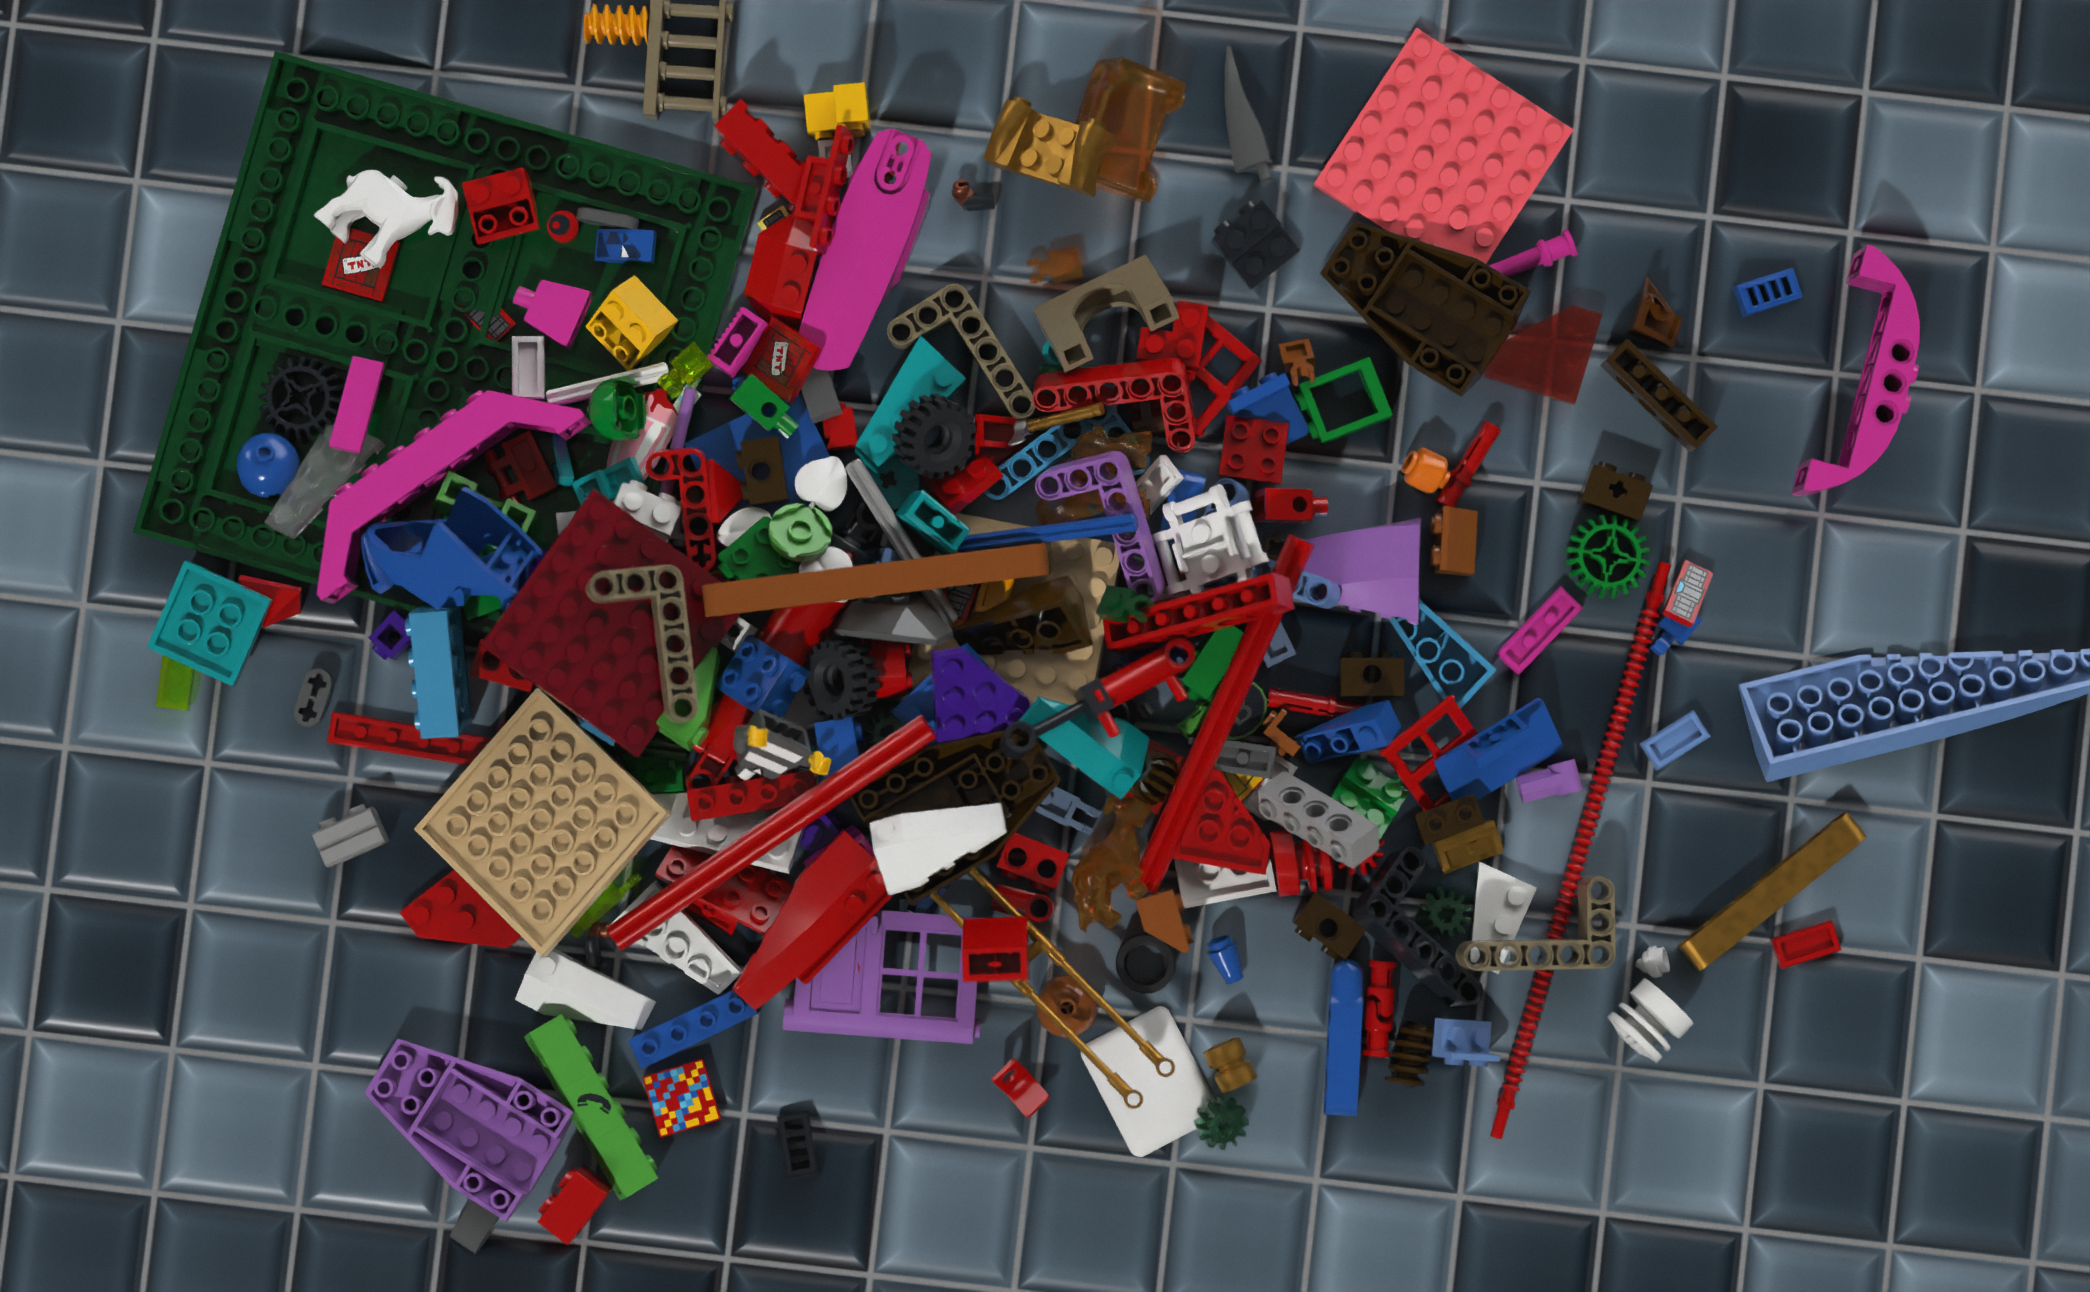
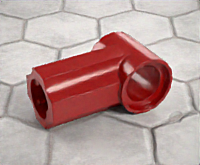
M997 883L996 889L1022 916H1027L1029 920L1037 923L1047 921L1053 916L1055 905L1049 896ZM994 898L992 899L990 910L1009 914ZM1037 899H1042L1048 904V913L1044 917H1037L1032 913V903Z

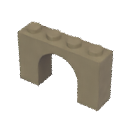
M1146 254L1032 308L1044 336L1065 372L1094 359L1083 334V329L1087 322L1101 311L1119 306L1131 307L1141 314L1150 331L1179 319L1171 294Z

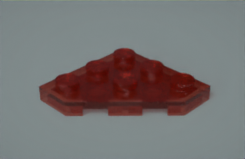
M1572 305L1504 342L1485 371L1484 378L1575 405L1602 314Z

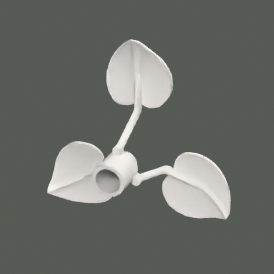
M832 456L805 464L798 471L795 478V489L799 498L810 502L808 507L811 509L815 505L826 512L838 508L847 492V475L841 460L838 457ZM747 507L738 510L721 525L717 533V540L728 547L762 517L767 516L771 518V515L766 510L758 507ZM828 547L825 554L816 560L802 562L799 567V573L852 567L853 565L850 557L843 550L836 547ZM847 600L834 601V602L844 603V602H846Z

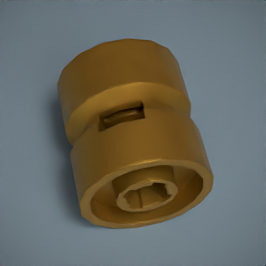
M1240 1036L1219 1043L1203 1052L1209 1068L1216 1069L1217 1071L1214 1079L1221 1094L1241 1087L1258 1077L1252 1062L1244 1059L1247 1051Z

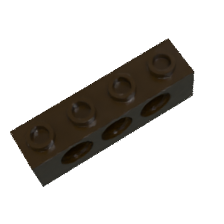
M1628 338L1600 364L1688 452L1696 450L1718 427Z

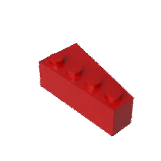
M740 99L714 125L719 137L722 139L719 144L731 156L737 153L744 160L741 165L750 175L755 178L759 174L767 182L764 187L773 197L778 199L782 196L789 203L786 208L792 214L795 211L805 162L803 160L800 162L795 152L781 139L777 140L774 137L775 134L761 118H754L749 113V106Z

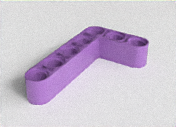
M1110 451L1054 465L1044 471L1035 482V490L1042 499L1055 500L1099 489L1107 517L1124 514H1135L1137 516L1138 530H1136L1135 535L1124 532L1112 534L1128 589H1133L1138 595H1146L1155 602L1165 591V580L1127 456L1119 451ZM1106 462H1111L1117 467V475L1111 474L1107 470ZM1077 469L1083 470L1087 474L1088 482L1081 481L1078 478ZM1048 477H1053L1057 480L1058 489H1054L1048 484ZM1115 492L1122 493L1127 500L1126 505L1117 502ZM1133 553L1142 555L1145 565L1135 562ZM1142 583L1151 585L1154 595L1147 594L1142 588Z

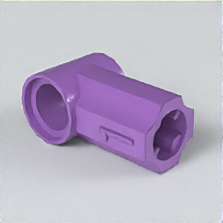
M1575 759L1547 766V769L1515 777L1522 803L1551 795L1561 796L1582 790L1583 787Z

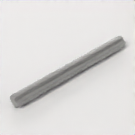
M856 459L847 464L845 467L846 472L901 560L922 558L860 459ZM941 588L921 591L929 605L947 625L957 620L958 615Z

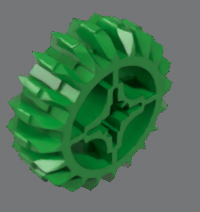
M1600 514L1598 516V525L1592 518L1586 520L1589 530L1582 525H1578L1576 530L1581 537L1576 535L1569 537V541L1576 544V547L1565 548L1566 553L1574 554V558L1565 560V565L1575 564L1576 569L1569 572L1568 575L1569 577H1575L1578 574L1581 576V579L1576 583L1578 588L1582 587L1586 582L1589 584L1586 594L1591 595L1595 588H1598L1597 596L1599 599L1605 597L1606 590H1608L1610 598L1615 599L1618 595L1617 588H1619L1623 595L1629 594L1627 583L1633 588H1637L1640 585L1634 576L1639 578L1646 577L1647 573L1639 567L1649 566L1650 561L1641 559V555L1648 554L1651 551L1648 547L1640 548L1639 544L1645 542L1647 538L1646 536H1641L1636 539L1634 534L1640 529L1637 525L1630 530L1626 529L1630 521L1628 518L1623 519L1620 525H1617L1618 516L1616 514L1611 515L1609 523H1607L1605 515ZM1607 531L1606 538L1603 539L1600 548H1584L1586 542L1594 533ZM1616 534L1620 535L1628 543L1632 556L1619 550ZM1607 547L1610 549V555L1614 556V558H1620L1610 561L1608 566L1605 564L1606 559L1601 557V555H1597L1606 552ZM1583 557L1597 564L1598 575H1600L1599 580L1589 573L1584 564ZM1615 565H1631L1629 571L1622 579L1617 582H1609V576L1612 574Z

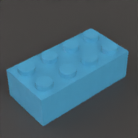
M423 602L413 609L405 620L406 634L411 636L412 648L408 651V661L410 667H414L415 680H412L411 692L413 698L417 699L418 711H415L414 715L415 728L420 730L421 739L459 737L472 724L461 606L441 607L438 610L430 604Z

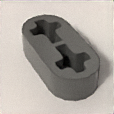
M313 669L304 677L294 707V718L298 724L305 727H314L319 725L324 719L334 689V678L330 672L324 669ZM320 674H322V680L327 682L325 688H319L317 696H313L316 686L311 684V680L319 678ZM313 699L315 700L313 711L317 712L316 718H310L307 722L305 721L306 715L301 714L302 709L309 708Z

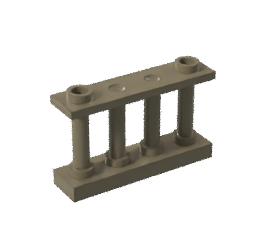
M650 0L643 115L646 120H659V112H664L665 109L712 112V120L716 124L721 119V115L724 116L727 113L728 98L723 97L727 22L733 23L734 4H729V0H720L719 6L671 3V0ZM671 16L718 19L717 37L669 34V31H665V19H670ZM669 47L716 50L715 68L667 65V62H662L663 50H668ZM667 78L714 81L713 99L665 96V93H660L661 81H666Z

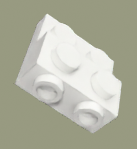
M630 480L629 484L623 482L613 503L667 542L682 508L676 505L677 499L666 493H659V496H655L646 492L648 487L635 480Z

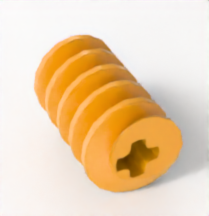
M596 4L592 5L590 13L585 12L584 40L586 44L591 43L593 35L597 44H602L606 36L611 45L616 44L618 36L623 45H627L631 37L636 46L641 44L643 37L646 44L648 42L649 14L646 6L642 7L640 15L636 14L634 5H630L627 14L623 13L621 5L617 6L615 14H611L609 4H605L602 13L598 12Z

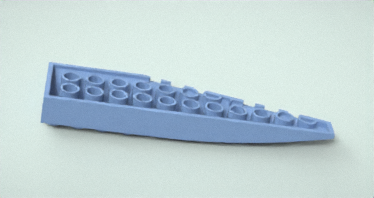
M2064 649L2051 650L2050 653H2032V650H2019L2018 654H2003V651L1950 652L1948 656H1933L1932 653H1919V656L1901 657L1900 654H1887L1886 657L1871 658V654L1856 655L1739 684L1738 688L1756 757L1766 782L1954 736L2089 694L2090 649H2081L2080 652H2064Z

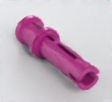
M1566 229L1558 237L1548 241L1541 239L1537 241L1538 243H1535L1534 248L1489 266L1505 276L1511 277L1541 264L1544 267L1552 266L1553 261L1568 255L1572 257L1577 256V250L1570 232Z

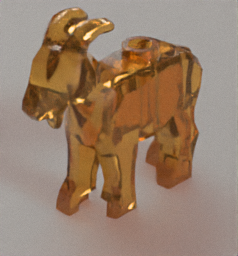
M1095 424L1093 430L1086 431L1080 435L1077 443L1071 450V459H1067L1066 462L1110 451H1119L1126 455L1137 467L1146 468L1147 453H1150L1152 450V431L1131 432L1119 437H1108L1105 435L1104 429L1100 425ZM1106 462L1107 470L1111 474L1117 475V467L1111 462ZM1077 469L1078 478L1081 481L1088 482L1087 474L1083 470ZM1099 489L1071 495L1053 512L1049 508V500L1040 498L1036 505L1037 517L1043 525L1078 521V519L1105 512ZM1138 490L1144 513L1148 520L1150 518V499H1145L1146 490ZM1115 492L1117 502L1126 505L1127 500L1122 493Z
M1117 796L1112 797L1105 803L1103 807L1104 814L1108 815L1113 810L1116 813L1114 827L1107 837L1089 849L1088 853L1076 865L1071 879L1075 889L1074 901L1078 903L1077 912L1080 930L1087 932L1088 925L1096 921L1104 922L1106 928L1112 929L1121 920V914L1111 909V891L1116 889L1122 882L1126 887L1128 897L1135 901H1139L1148 892L1147 886L1140 881L1143 873L1139 868L1140 851L1135 834L1136 827L1143 828L1146 824L1145 818L1151 813V806L1148 803L1125 796L1122 800Z

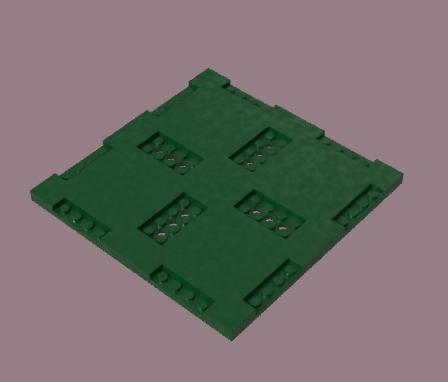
M275 51L133 533L318 585L330 500L336 497L335 491L348 482H351L352 485L363 478L361 473L374 464L380 466L388 461L387 455L397 447L402 445L404 448L415 442L413 437L427 427L432 430L442 423L439 419L450 410L456 409L458 412L468 405L466 400L480 390L485 393L490 390L512 395V336L545 337V400L537 401L547 402L546 392L548 390L627 371L585 326L610 292L634 275L678 319V322L665 339L632 369L664 362L668 365L670 378L635 387L637 394L655 392L656 389L662 388L667 391V399L673 405L692 373L701 378L695 388L701 394L709 361L707 354H711L736 264L740 251H742L759 194L758 187ZM523 167L529 174L537 207L539 230L492 241L485 248L475 247L473 242L475 234L462 183ZM365 170H377L389 179L394 175L407 186L406 193L412 197L423 198L442 195L444 190L434 181V177H444L451 182L458 193V217L455 230L449 236L441 232L429 235L428 231L433 223V220H430L414 233L398 240L401 246L384 303L321 285L336 236L330 232V229L325 224L315 218L314 214L331 199L339 197L348 189L346 180L349 175L354 177ZM580 207H589L636 217L640 221L638 230H654L657 232L654 264L595 262L597 230L612 228L579 221L580 231L578 236L569 243H559L548 232V220L552 214L562 210L569 211L576 217ZM366 216L355 220L350 226L352 229L376 235L380 228ZM470 262H478L481 265V273L476 278H468L465 275V267ZM546 280L584 289L593 294L594 298L571 350L565 349L524 321L528 309L513 303L519 286L536 292L539 282ZM457 305L464 306L467 308L462 309L457 307ZM502 308L517 326L500 342L487 339L486 336L492 316H499ZM294 309H300L304 314L303 322L298 326H291L288 322V315ZM472 309L485 312L481 330L479 331L462 312L466 313ZM331 318L334 322V329L329 334H321L318 330L320 320ZM355 326H360L364 330V338L358 343H352L348 338L349 330ZM301 356L307 358L308 365L315 358L319 360V368L326 364L330 367L328 375L335 373L339 377L332 386L341 385L344 389L353 356L383 362L385 368L361 455L330 448L329 442L333 427L326 423L324 425L327 430L325 436L321 435L316 429V440H309L306 432L303 442L296 441L295 433L288 440L296 448L300 458L301 473L296 485L287 493L280 496L278 493L268 495L269 497H259L250 493L242 485L236 470L237 454L242 444L252 436L261 433H275L273 432L275 423L268 425L264 421L270 413H261L259 410L267 402L259 400L258 395L267 394L268 390L260 385L261 382H266L270 385L272 379L266 374L268 371H271L277 375L279 373L276 369L277 363H281L287 369L288 358H293L297 366ZM308 374L293 377L301 387L309 384L315 385L319 382L315 376ZM285 384L282 386L279 392V408L281 407V403L284 400H286L288 396V391L285 387ZM297 391L298 395L296 398L299 400H295V403L307 408L305 405L307 400L304 398H308V395ZM322 391V395L315 402L318 415L324 407L325 391ZM343 391L335 394V396L342 397ZM590 399L562 406L580 409L587 415ZM699 399L693 405L684 443L687 442ZM336 404L335 408L339 409L340 404ZM302 411L284 416L292 424L310 422ZM333 414L330 419L335 421L337 415ZM592 423L566 441L574 474L573 482L597 470H604L607 467V460L613 440L600 435ZM518 428L487 451L494 449L499 459L506 456L501 444L529 431V429ZM284 430L280 432L278 435L284 436ZM530 430L553 475L551 463H556L554 450L551 448V436L553 433ZM672 438L666 449H670ZM483 454L456 472V474L477 483L476 489L485 497L503 502L498 494L500 489L493 475L489 476L485 468L487 463ZM661 457L653 470L657 473H664L667 459ZM512 466L504 470L511 484L519 481ZM648 475L645 479L648 487L646 492L659 496L662 481L655 480ZM442 482L410 504L411 513L408 518L399 520L394 515L384 523L447 519V516L430 509ZM558 485L559 488L531 502L524 491L517 494L522 505L536 511L526 534L541 550L547 552L558 537L556 513L577 511L581 506L573 485L570 487ZM361 547L355 576L359 586L348 594L410 612L425 602L404 587L396 584L382 594L373 590L366 572ZM461 606L463 627L489 633L500 618V609L467 621Z

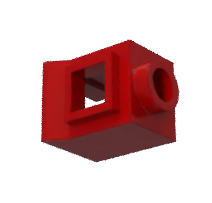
M839 403L843 414L822 421L825 439L829 441L827 445L828 452L855 448L858 442L854 410L852 407L846 408L845 403Z

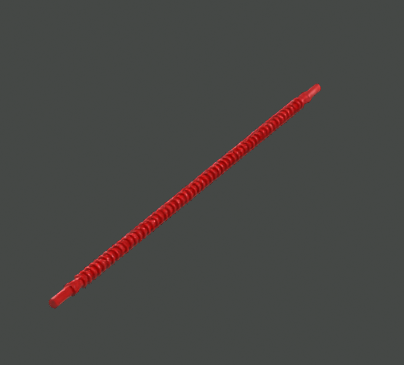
M1665 562L1658 563L1651 591H1647L1645 596L1647 599L1646 607L1641 610V613L1644 615L1643 618L1638 619L1641 623L1640 627H1636L1638 635L1633 636L1636 643L1631 644L1633 652L1628 653L1631 660L1625 663L1628 669L1624 670L1623 674L1626 676L1625 679L1620 680L1623 687L1618 688L1620 696L1615 697L1618 704L1612 707L1615 710V713L1610 715L1613 721L1607 724L1610 730L1605 732V735L1608 737L1607 740L1602 741L1605 748L1600 749L1602 757L1597 758L1600 765L1594 768L1597 771V774L1592 776V779L1595 780L1594 784L1589 785L1592 788V792L1587 793L1589 801L1584 802L1587 809L1582 810L1584 818L1579 820L1582 826L1576 829L1579 835L1574 837V840L1577 842L1576 845L1571 846L1574 853L1569 854L1571 862L1566 863L1569 870L1563 873L1566 879L1562 880L1561 884L1564 886L1563 889L1558 890L1561 897L1556 898L1558 906L1553 907L1556 914L1550 917L1553 920V923L1548 925L1551 931L1545 934L1548 939H1564L1562 933L1567 932L1564 926L1570 923L1567 920V916L1572 915L1569 909L1575 905L1572 899L1577 897L1575 889H1578V880L1583 879L1580 876V872L1585 871L1582 865L1588 861L1585 855L1590 853L1588 845L1593 844L1590 838L1595 836L1593 828L1598 827L1595 821L1601 817L1598 811L1603 810V806L1600 804L1601 801L1606 800L1603 794L1608 792L1606 784L1611 783L1608 777L1613 775L1611 767L1616 766V763L1613 762L1614 757L1619 756L1616 750L1621 748L1619 740L1624 739L1621 735L1622 731H1626L1624 723L1629 722L1626 715L1632 712L1629 709V706L1634 704L1631 699L1632 696L1637 695L1634 689L1639 687L1637 679L1642 678L1639 674L1640 670H1644L1642 662L1647 661L1644 654L1650 651L1647 645L1651 644L1652 640L1649 638L1650 635L1655 634L1652 628L1657 626L1655 618L1660 617L1657 613L1658 608L1665 599L1663 591L1671 565ZM1535 970L1538 975L1532 978L1535 981V985L1530 986V989L1533 990L1531 995H1527L1530 1002L1525 1004L1527 1012L1522 1013L1525 1019L1519 1022L1522 1025V1029L1517 1030V1033L1520 1034L1518 1039H1514L1517 1046L1512 1048L1514 1056L1509 1057L1512 1063L1506 1066L1509 1069V1073L1504 1074V1077L1507 1078L1506 1082L1501 1083L1504 1089L1496 1101L1498 1109L1490 1133L1491 1137L1502 1140L1510 1110L1515 1108V1093L1520 1091L1518 1083L1523 1082L1520 1075L1526 1072L1523 1066L1528 1064L1525 1058L1531 1055L1528 1052V1048L1533 1047L1531 1039L1536 1038L1533 1031L1539 1028L1536 1025V1021L1541 1020L1538 1014L1544 1011L1541 1008V1004L1546 1003L1544 995L1549 994L1546 987L1551 985L1549 977L1554 976L1551 970Z

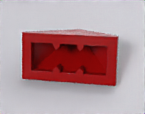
M707 459L712 523L714 525H721L743 499L741 482L716 461Z
M245 575L239 576L238 584L274 599L261 629L301 613V587Z

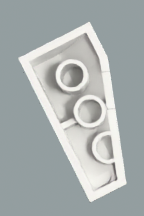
M1001 803L904 813L869 823L873 850L889 895L925 884L929 881L928 877L943 867L946 870L955 865L953 861L968 852L975 853L1007 833Z
M555 948L547 957H543L536 952L515 998L516 1001L544 1015L557 1017L562 1014L564 1018L637 1030L643 1029L656 1004V1001L591 967H587L586 964Z

